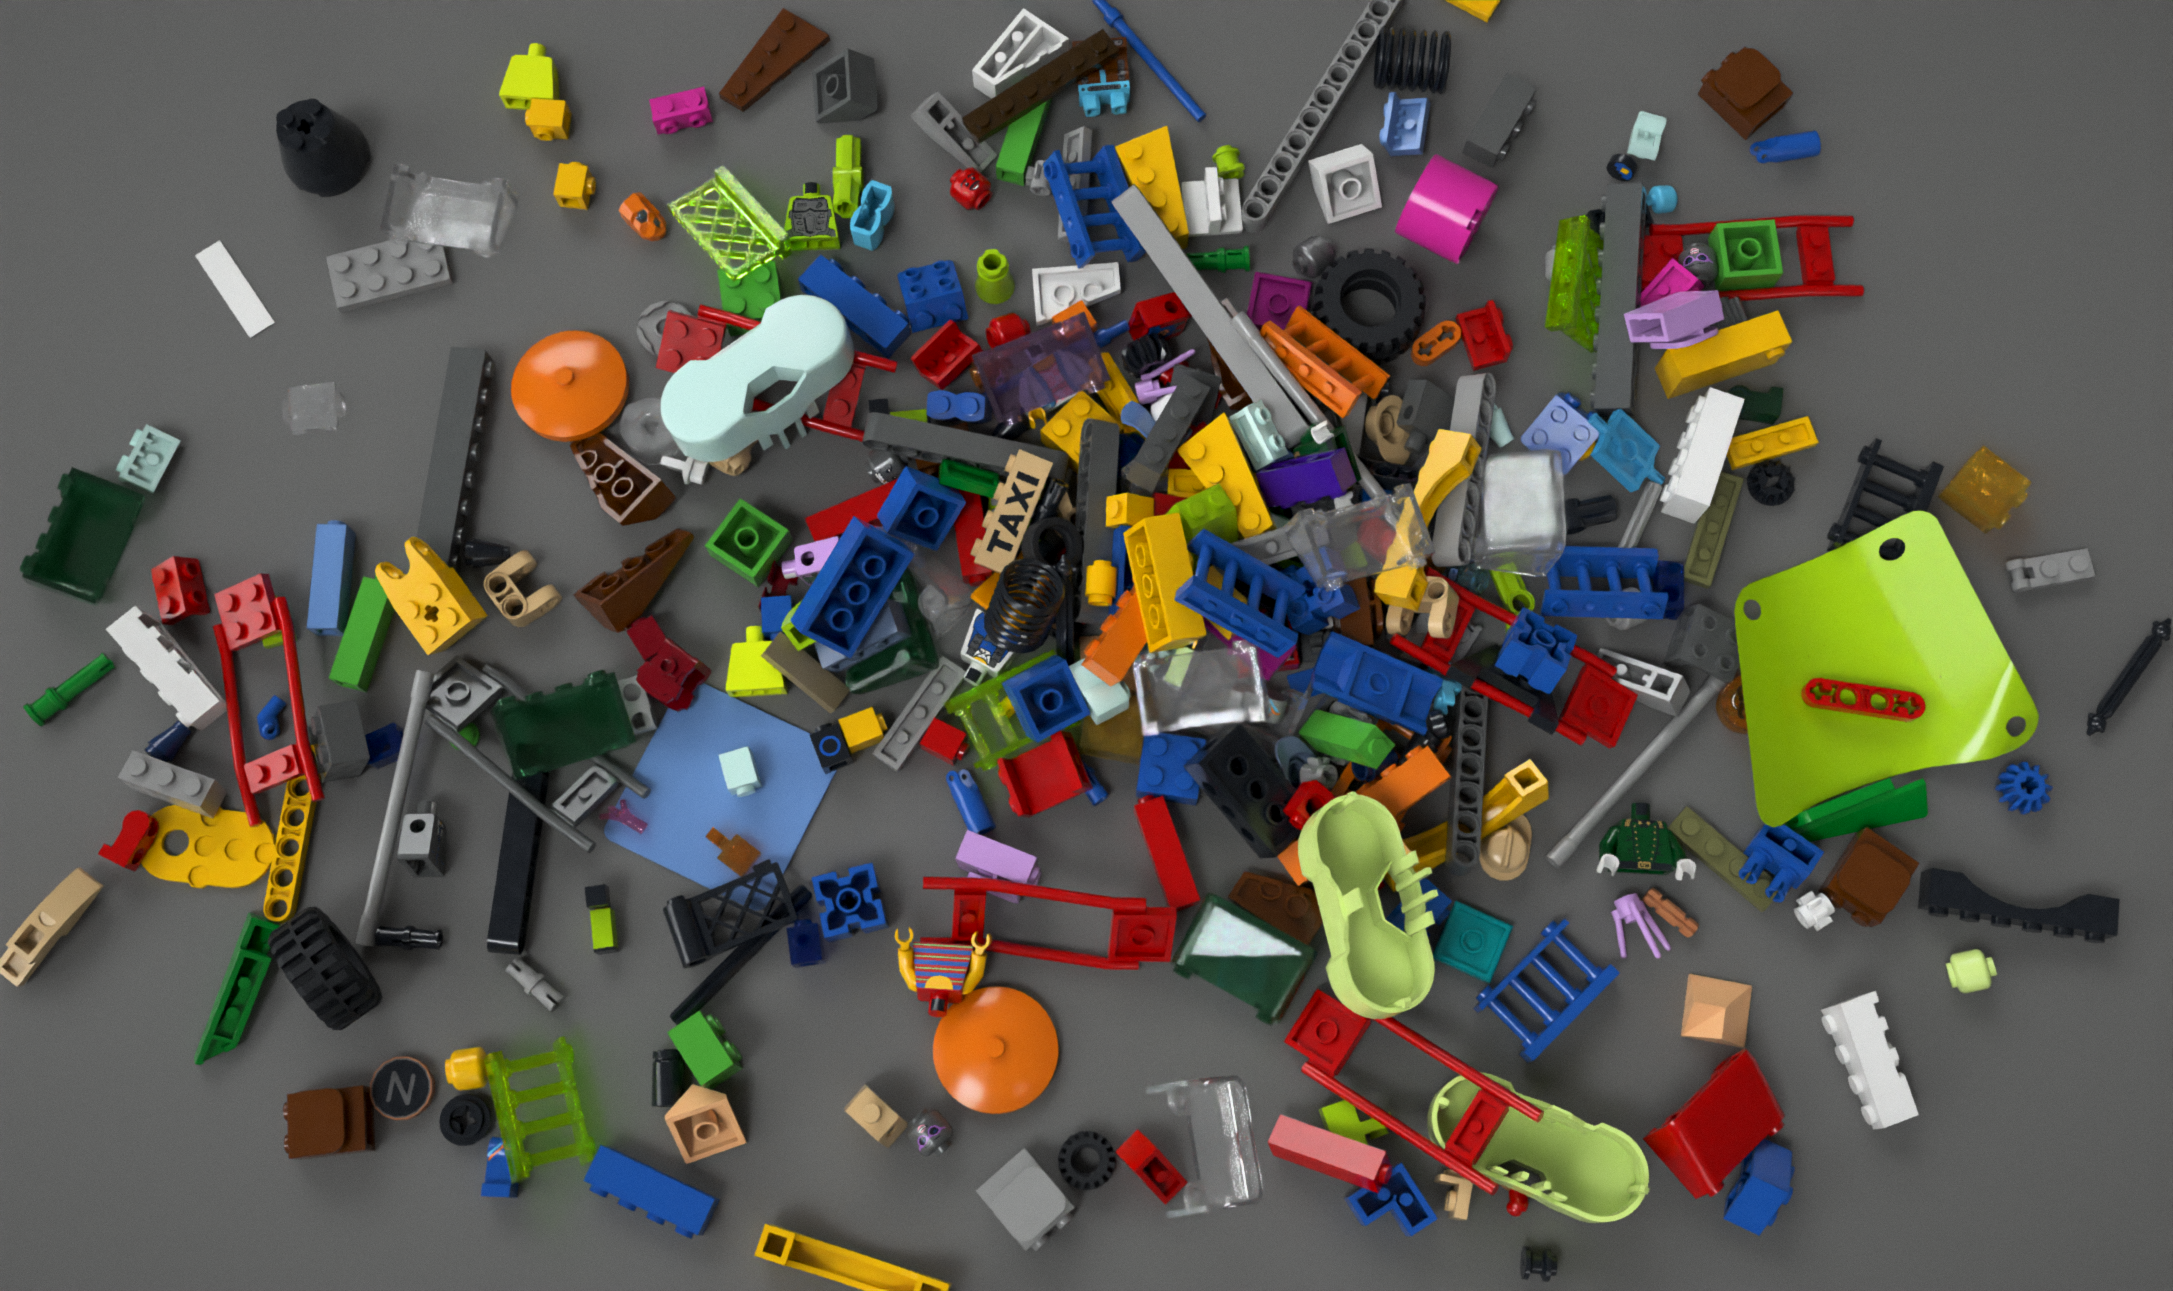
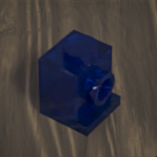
M393 722L365 735L370 755L367 765L371 764L375 768L380 769L398 760L404 734L403 728ZM390 745V750L382 752L384 746Z

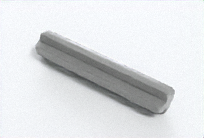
M1653 481L1647 482L1618 548L1637 547L1662 491L1660 484Z

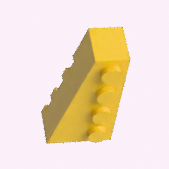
M1164 126L1115 146L1128 187L1135 184L1181 248H1187L1189 231L1168 127Z
M1224 412L1179 447L1177 451L1206 489L1217 484L1221 485L1236 507L1237 527L1246 539L1277 529L1232 423Z

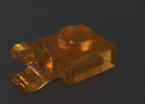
M712 827L705 836L722 850L717 859L740 877L747 873L761 855V852L738 834L730 841Z

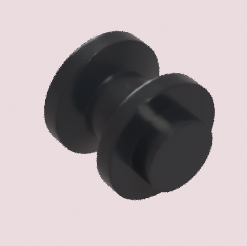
M1523 1246L1520 1259L1521 1278L1528 1280L1531 1274H1540L1542 1281L1549 1282L1550 1277L1555 1276L1557 1273V1257L1552 1256L1551 1249L1544 1248L1542 1254H1532L1530 1247Z

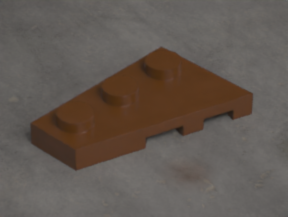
M1244 871L1227 899L1304 950L1323 923L1315 891Z

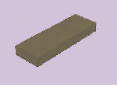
M781 631L761 655L762 658L830 714L836 710L850 691L849 687L828 670L822 669L821 664L803 649L798 651L789 638Z

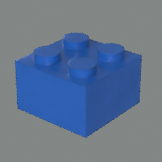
M905 466L879 510L877 517L888 534L937 551L966 504V501L957 488L939 484V478Z
M1053 655L1002 682L1026 736L1037 743L1091 714L1067 661L1057 655Z
M1145 730L1136 797L1142 798L1147 795H1153L1157 798L1163 796L1167 802L1196 806L1199 785L1183 766L1205 745L1206 739Z

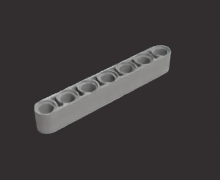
M1489 372L1461 376L1457 382L1450 431L1471 434L1482 449L1472 474L1459 483L1438 506L1431 548L1432 560L1437 567L1468 565L1471 560L1496 396V381Z

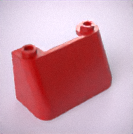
M1746 1048L1722 1060L1713 1069L1714 1072L1710 1075L1711 1078L1677 1112L1669 1115L1661 1125L1662 1127L1659 1129L1653 1128L1643 1138L1695 1199L1706 1194L1710 1197L1716 1195L1725 1186L1722 1180L1767 1135L1770 1137L1775 1135L1785 1125L1782 1122L1785 1117L1783 1110L1755 1057Z

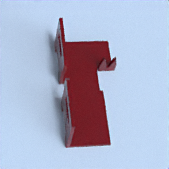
M774 560L767 582L773 587L770 594L767 591V587H765L762 597L786 596L788 585L797 586L798 577L785 579L782 567L778 566ZM760 600V603H759V606H758L760 612H761V600Z

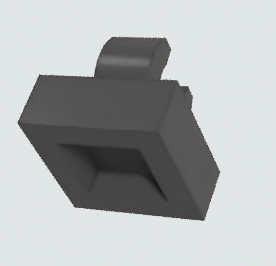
M1319 630L1309 636L1299 632L1301 663H1315L1317 661L1319 652L1328 638L1330 630Z

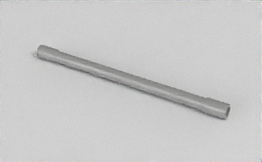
M1241 311L1229 321L1242 339L1251 346L1311 423H1321L1327 420L1328 429H1335L1264 340L1260 331L1247 314ZM1354 453L1362 478L1358 483L1374 501L1383 517L1397 533V527L1399 522L1403 520L1404 512L1391 500Z
M416 670L411 691V703L365 908L360 918L356 944L374 946L375 934L380 922L379 914L426 704L431 694L434 673Z
M1711 675L1706 679L1704 685L1681 709L1678 717L1675 716L1574 828L1566 836L1562 837L1545 856L1552 866L1557 869L1561 868L1587 835L1715 694L1719 693L1728 683Z

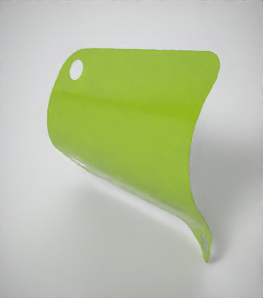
M1913 511L1902 515L1826 554L1752 582L1744 587L1738 595L1734 610L1756 807L1761 820L1770 827L1781 826L1798 815V813L1838 794L1885 778L1923 768L1982 761L1998 757L2025 744L2037 728L2039 714L2036 706L1998 637L1938 519L1931 513ZM1891 538L1902 540L1905 543V551L1901 557L1892 561H1887L1880 557L1879 549L1883 542ZM1748 600H1755L1760 605L1761 615L1756 620L1749 619L1744 613V604ZM1824 678L1914 692L1923 698L1926 708L1918 719L1912 722H1902L1813 708L1803 701L1801 691L1810 680ZM1816 686L1810 690V693L1815 694V699L1818 700L1822 695L1832 696L1835 689L1832 688V691L1827 694L1819 692V687ZM1849 690L1841 691V701L1846 705H1853L1856 700L1854 693ZM1873 695L1871 697V704L1875 709H1885L1886 701L1882 696ZM1908 700L1904 705L1894 704L1892 712L1899 706L1907 708L1908 714L1916 710V707L1911 706V701ZM2020 716L2026 721L2025 729L2020 735L2013 737L2007 732L2006 725L2011 718Z

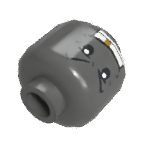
M872 450L867 455L868 462L865 463V468L875 483L880 482L884 485L898 479L905 466H908L907 462L911 461V458L890 452Z

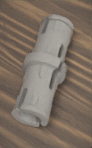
M517 957L512 961L521 969L520 972L511 964L506 968V973L510 974L525 987L524 992L529 996L534 995L550 1012H554L558 1008L549 999L550 997L560 1005L565 1000L563 995L546 982V977L542 973L537 974L521 957Z

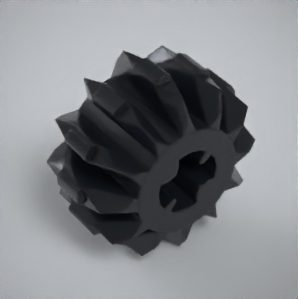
M1153 333L1148 336L1145 334L1143 337L1136 338L1135 341L1128 343L1127 347L1123 348L1121 351L1123 366L1130 376L1141 378V375L1150 373L1171 361V348L1163 335Z

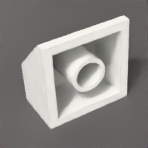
M1359 144L1308 160L1313 188L1328 224L1382 207L1373 153L1364 145Z

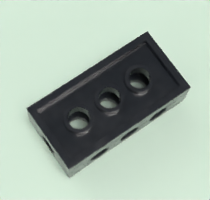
M1240 722L1223 726L1183 766L1260 859L1277 857L1301 833V830L1290 823V817L1283 812V809L1296 792L1295 788ZM1306 804L1307 812L1310 814L1312 809Z

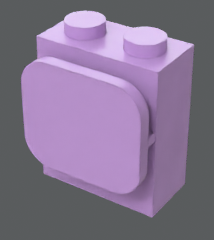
M1718 290L1677 292L1624 314L1630 342H1649L1652 349H1677L1699 343L1717 335V327L1710 325L1724 320Z
M969 830L966 831L955 858L958 867L969 872L967 877L992 878L1038 885L1042 873L1040 872L1041 868L1038 866L1037 857ZM986 890L989 894L1016 904L1019 903L1021 898L1020 895Z

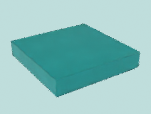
M1455 901L1433 951V959L1489 984L1513 926Z

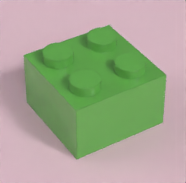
M1775 219L1717 223L1709 235V247L1713 248L1717 256L1718 276L1714 280L1716 290L1727 291L1774 287L1782 276L1783 268Z
M775 261L717 270L724 311L761 322L765 309L783 299L780 274ZM727 324L726 327L730 337L743 335L750 331L731 324Z
M740 498L711 536L705 547L711 557L759 588L770 573L774 560L776 563L779 561L793 542V539L788 529Z
M699 1010L667 1032L702 1087L712 1090L743 1069L739 1062L743 1059L741 1053L734 1043L724 1039L722 1035L726 1033V1030L720 1020L712 1014L707 1015Z

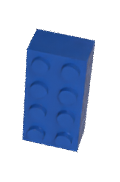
M853 516L790 621L801 634L851 659L915 554L903 542Z

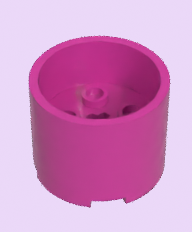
M1435 154L1415 185L1398 220L1395 233L1450 262L1458 264L1473 241V237L1482 220H1484L1496 196L1498 185Z

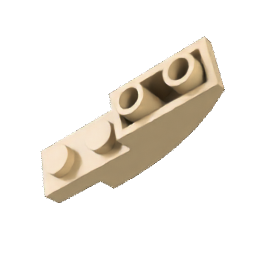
M76 868L37 906L6 943V946L9 948L0 958V974L16 987L24 986L58 939L70 932L104 886L82 868Z

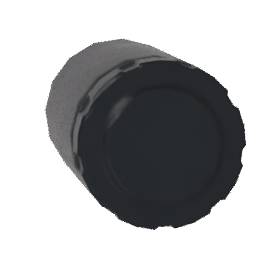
M662 1049L653 1052V1059L655 1061L652 1063V1107H673L684 1094V1061L678 1049Z

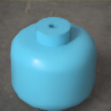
M1658 185L1650 189L1646 202L1648 206H1652V210L1655 213H1667L1674 211L1678 202V196L1673 187Z

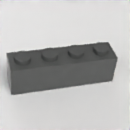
M1184 373L1135 457L1126 477L1127 480L1153 493L1199 413L1211 387Z

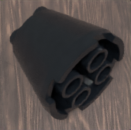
M314 98L295 102L278 112L276 116V133L282 164L286 174L296 187L309 193L319 194L320 197H331L347 192L360 182L359 177L363 173L367 162H370V147L366 137L355 123Z

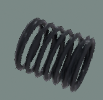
M1385 26L1381 27L1375 55L1374 87L1382 89L1387 81L1390 91L1395 88L1396 84L1399 90L1403 91L1408 84L1411 92L1416 90L1418 86L1419 90L1423 93L1429 86L1432 94L1437 91L1439 94H1442L1446 88L1450 66L1451 34L1449 31H1445L1442 34L1438 72L1434 84V62L1438 32L1434 30L1431 34L1429 63L1425 81H1423L1427 31L1425 29L1421 31L1418 63L1413 81L1416 30L1413 28L1410 31L1408 58L1402 80L1406 30L1403 27L1399 32L1398 52L1392 78L1395 29L1393 26L1389 29L1386 52L1387 29Z
M1027 558L1014 560L1004 567L984 616V628L989 638L997 646L1009 652L1023 654L1033 652L1044 645L1065 597V584L1060 574L1046 563ZM1025 563L1036 564V565H1039V566H1041V567L1047 569L1048 571H1046V570H1044V569H1041V568H1039V567H1037V566L1020 565V564H1025ZM1021 570L1037 571V572H1039V573L1044 574L1045 576H1047V577L1054 583V585H1052L1046 578L1041 577V576H1039V575H1037V574L1028 573V572H1017V571H1021ZM1031 577L1043 582L1047 587H1049L1051 592L1048 589H1046L1043 585L1032 580L1014 578ZM1014 584H1030L1043 591L1049 599H1047L1041 592L1037 590H1034L1026 586H1017ZM1019 590L1030 592L1034 595H1037L1042 601H1044L1046 606L1037 598L1032 597L1026 593H1017L1011 591ZM1012 597L1028 599L1036 603L1040 608H1037L1035 605L1028 603L1024 600H1017ZM1010 604L1014 609L1024 614L1038 616V618L1022 616L1014 612L1008 605ZM1003 608H1004L1010 615L1016 617L1017 619H1019V620H1021V621L1031 622V623H1040V624L1029 625V624L1020 623V622H1018V621L1012 619V618L1003 610ZM1000 614H1001L1009 623H1011V624H1013V625H1015V626H1017V627H1019V628H1024V629H1029V630H1035V631H1029V632H1028V631L1018 630V629H1016V628H1014V627L1008 625V624L1002 619V617L1000 616ZM998 622H999L1005 629H1007V630H1009V631H1011V632H1013V633H1015V634H1017V635L1028 636V637H1031V638L1016 637V636H1014V635H1012V634L1006 632V631L998 624ZM996 629H997L1003 636H1005V637H1007V638H1009V639H1011V640H1013V641L1022 642V643H1031V644L1021 645V644L1012 643V642H1010V641L1004 639V638L996 631Z

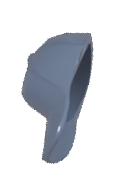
M1285 736L1278 740L1275 745V754L1278 761L1276 767L1297 790L1301 785L1299 777L1301 767L1308 763V757H1317L1299 738Z

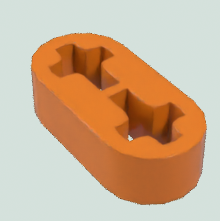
M1450 320L1443 321L1419 337L1414 342L1410 352L1413 362L1420 366H1428L1452 350L1458 344L1461 336L1459 325ZM1443 331L1445 333L1450 331L1453 333L1451 340L1447 337L1441 342L1438 341ZM1431 345L1433 346L1429 356L1418 354L1420 347L1426 349Z

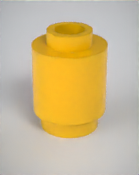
M1095 560L1093 565L1087 566L1085 596L1088 597L1089 605L1112 606V600L1116 598L1117 568L1113 567L1110 561Z

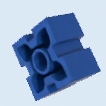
M1322 548L1303 559L1304 567L1300 568L1291 565L1280 571L1282 574L1306 587L1305 592L1287 607L1286 613L1292 629L1308 636L1328 626V617L1333 616L1337 619H1342L1361 609L1353 588L1342 582V579L1348 577L1340 555L1326 548Z
M1522 607L1505 635L1503 647L1499 652L1495 666L1508 675L1515 677L1518 674L1528 678V684L1531 687L1550 695L1567 670L1571 658L1570 653L1574 648L1578 635L1557 624L1552 627L1544 623V617Z
M873 863L848 868L850 876L840 878L836 871L811 877L817 903L820 906H826L827 912L819 913L824 938L828 942L853 937L851 929L861 927L865 934L889 928L884 903L881 899L875 900L874 894L881 892ZM853 896L855 901L858 900L854 908H843V904L848 903V897Z

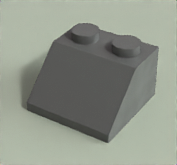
M847 48L812 71L815 122L821 124L860 121L878 110L874 58Z

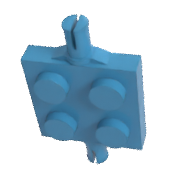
M1621 408L1612 412L1607 423L1597 413H1594L1589 418L1588 423L1599 432L1598 441L1590 455L1630 493L1639 490L1646 477L1660 485L1664 482L1665 477L1654 468L1655 456L1660 445Z

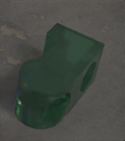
M1736 385L1727 392L1745 399L1739 419L1773 425L1780 417L1784 388L1771 387L1767 393L1751 391L1742 385Z

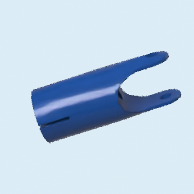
M1813 130L1755 142L1750 146L1749 150L1752 155L1756 156L1758 162L1775 163L1818 156L1821 143L1818 133Z
M962 769L959 773L949 771L946 775V781L967 829L979 835H984L995 829L996 824L971 773L967 769Z

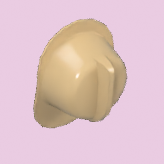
M1389 395L1384 397L1377 406L1370 407L1365 418V432L1368 438L1378 446L1380 454L1386 462L1403 465L1410 455V452L1404 449L1410 434L1397 425L1403 400L1398 396Z
M1524 815L1519 816L1481 839L1479 861L1483 870L1490 877L1499 881L1512 880L1525 870L1529 859L1532 830L1528 819Z

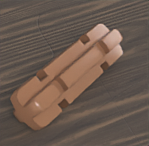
M1655 888L1649 889L1642 898L1643 902L1650 908L1654 907L1656 909L1655 912L1673 927H1679L1678 931L1685 937L1693 936L1698 930L1699 924L1691 917H1685L1686 913L1669 899H1663V894Z

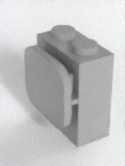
M1025 1148L976 1190L1025 1251L1030 1247L1037 1251L1050 1239L1046 1235L1049 1230L1055 1225L1060 1230L1074 1218L1070 1212L1075 1207Z

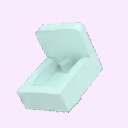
M1640 111L1631 132L1627 153L1638 158H1647L1655 161L1667 119Z

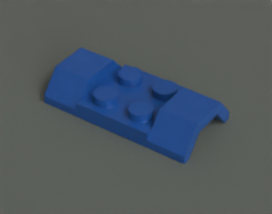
M1333 631L1329 634L1319 652L1310 678L1311 688L1338 699V702L1363 711L1392 725H1400L1423 736L1427 731L1426 718L1432 700L1444 680Z

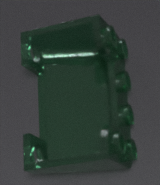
M72 467L69 474L64 473L59 481L57 489L61 491L62 501L59 507L54 506L50 512L48 522L51 525L47 534L42 532L38 538L35 549L39 551H35L32 556L26 555L19 571L23 572L22 578L26 584L98 606L141 513L145 496Z
M599 670L588 674V678L584 679L585 682L582 685L573 687L572 682L555 687V693L544 695L543 691L526 695V701L524 702L523 700H516L515 696L496 701L497 704L494 705L495 707L492 708L490 714L514 780L524 779L607 754L636 743L615 672L606 674L605 670Z

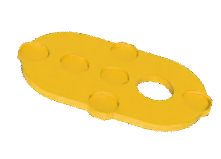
M171 805L152 814L159 822V830L141 861L143 867L150 874L163 880L189 883L191 887L204 889L207 886L242 888L255 883L269 870L273 859L275 838L270 827L262 819V825L250 827L246 812L224 810L220 806L214 818H210L188 809ZM175 830H182L189 838L188 847L182 854L171 856L165 851L164 841L169 833Z

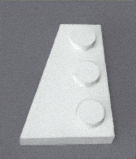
M1118 262L1088 264L1081 269H1078L1077 265L1032 269L1037 327L1052 321L1054 315L1080 300L1088 307L1121 294Z

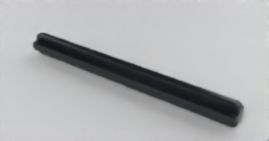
M802 884L790 894L797 912L812 898V893ZM781 903L768 917L778 921L790 916L786 904ZM766 920L764 926L769 925L772 922ZM780 929L738 946L670 1014L672 1021L679 1025L698 1012Z

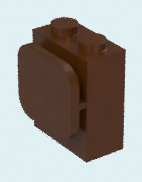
M1744 47L1737 54L1731 52L1722 61V66L1718 70L1711 69L1701 79L1703 85L1698 95L1744 140H1747L1787 105L1793 92L1781 81L1779 70L1764 55L1754 48Z
M1348 570L1346 571L1348 577L1342 579V582L1353 588L1361 609L1342 619L1332 616L1333 630L1335 633L1372 648L1374 645L1373 640H1378L1383 631L1381 599L1374 592L1376 579L1370 580L1367 587L1366 573L1357 574V571Z
M1866 827L1856 832L1818 892L1826 895L1833 907L1838 909L1842 907L1852 914V920L1859 925L1873 927L1881 924L1887 913L1894 909L1909 886L1910 878L1920 863Z
M369 1086L325 1088L287 1094V1102L283 1106V1115L285 1121H287L288 1134L284 1138V1148L286 1153L289 1154V1159L302 1160L375 1151L374 1105L370 1098Z

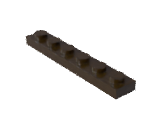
M1101 29L962 117V123L975 141L980 144L1119 56V49L1104 29Z

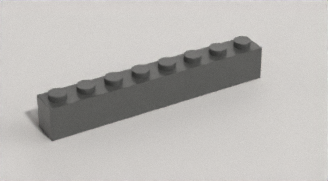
M1642 182L1607 184L1606 195H1602L1601 208L1602 212H1605V222L1600 223V239L1604 240L1603 250L1598 252L1599 268H1602V278H1597L1596 289L1597 295H1601L1600 306L1595 307V322L1599 323V331L1593 337L1594 351H1597V362L1592 363V379H1596L1595 390L1590 392V406L1595 409L1600 417H1610L1613 411L1620 408L1627 415L1635 416L1639 342H1630L1624 314L1641 307L1647 192Z
M451 347L417 538L427 543L449 568L453 567L459 573L461 569L460 546L464 545L466 540L464 524L465 518L471 512L469 495L470 489H473L476 484L474 467L475 461H478L481 455L479 438L480 433H484L486 427L484 410L485 405L488 406L490 403L491 392L488 387L490 378H493L495 375V362L486 350Z

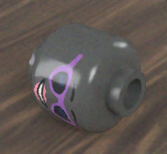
M1690 244L1678 256V263L1697 277L1704 287H1707L1718 276L1716 252L1706 244Z
M926 1108L923 1109L907 1124L910 1128L907 1131V1138L920 1154L925 1157L933 1153L939 1157L952 1145L948 1139L953 1135V1128L936 1109L930 1111Z

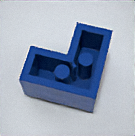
M1763 1139L1742 1160L1740 1177L1725 1199L1723 1219L1760 1236L1767 1225L1771 1227L1778 1215V1208L1781 1204L1786 1205L1793 1193V1187L1790 1186V1180L1795 1171V1167L1791 1165L1792 1151L1767 1139Z
M1402 1163L1392 1166L1391 1177L1387 1184H1382L1379 1193L1360 1187L1344 1198L1361 1226H1367L1390 1211L1406 1237L1413 1236L1438 1219Z

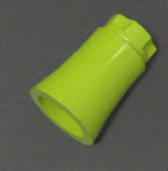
M988 249L979 257L977 262L975 291L984 302L1000 304L1012 296L1015 289V281L1010 273L1009 263L1005 255L1000 254L997 249Z

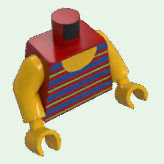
M909 927L910 937L907 940L899 938L897 928L895 940L900 944V948H898L899 970L908 988L917 992L918 1000L929 1002L928 1014L930 1016L938 1018L947 1016L948 1003H961L964 995L971 993L982 980L987 958L985 948L992 942L991 934H987L985 945L978 943L977 931L972 935V945L913 942V947H911L910 942L914 934L912 928Z

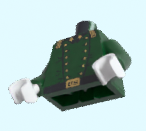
M1327 420L1321 423H1312L1301 436V444L1293 449L1294 457L1287 459L1345 447L1357 482L1362 479L1345 425L1329 430ZM1352 491L1334 499L1335 508L1340 514L1355 509V506L1350 501L1353 497Z
M1632 803L1631 819H1621L1616 825L1610 827L1599 843L1600 862L1596 869L1598 873H1601L1603 868L1607 867L1608 872H1612L1611 876H1614L1616 872L1668 875L1674 871L1675 867V878L1677 880H1682L1683 872L1689 873L1691 879L1695 877V862L1687 858L1674 833L1667 829L1666 822L1650 820V804Z

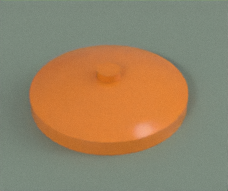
M577 330L555 333L534 344L518 362L511 382L512 401L524 423L536 434L550 440L562 442L586 439L604 430L620 414L629 392L628 370L616 348L596 334Z
M1008 987L977 989L964 995L961 1003H953L947 1010V1016L942 1017L933 1042L935 1069L945 1089L962 1105L986 1114L1014 1112L1036 1100L1052 1080L1059 1055L1056 1030L1047 1012L1027 994Z

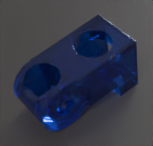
M1658 559L1653 579V592L1668 593L1663 619L1677 620L1684 610V565L1682 562Z

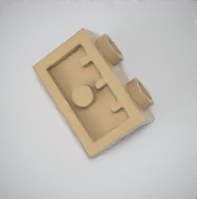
M1451 1169L1444 1170L1443 1174L1436 1175L1434 1180L1435 1183L1453 1186L1452 1190L1446 1192L1444 1210L1449 1211V1219L1467 1220L1473 1183Z

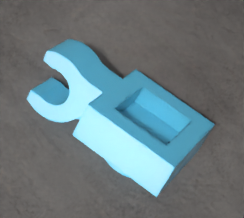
M1428 666V673L1444 679L1434 701V710L1441 709L1443 714L1446 715L1448 713L1447 705L1454 706L1455 696L1462 690V684Z

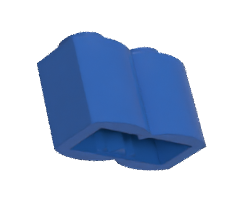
M937 390L928 393L926 415L945 422L964 420L970 423L983 424L992 420L993 400L975 392L955 394L949 391Z

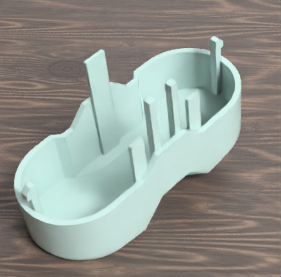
M812 295L787 297L766 308L759 325L708 360H690L681 367L666 384L662 393L660 407L663 422L684 455L704 462L721 461L736 455L757 439L765 451L773 445L769 436L773 434L778 435L782 445L787 449L790 447V444L783 430L792 423H795L802 438L806 436L807 433L800 418L804 415L805 411L809 418L819 413L815 399L838 384L847 375L853 363L854 344L843 315L832 303L820 297ZM778 380L797 382L791 394L784 397L781 401L766 411L751 413L754 397Z

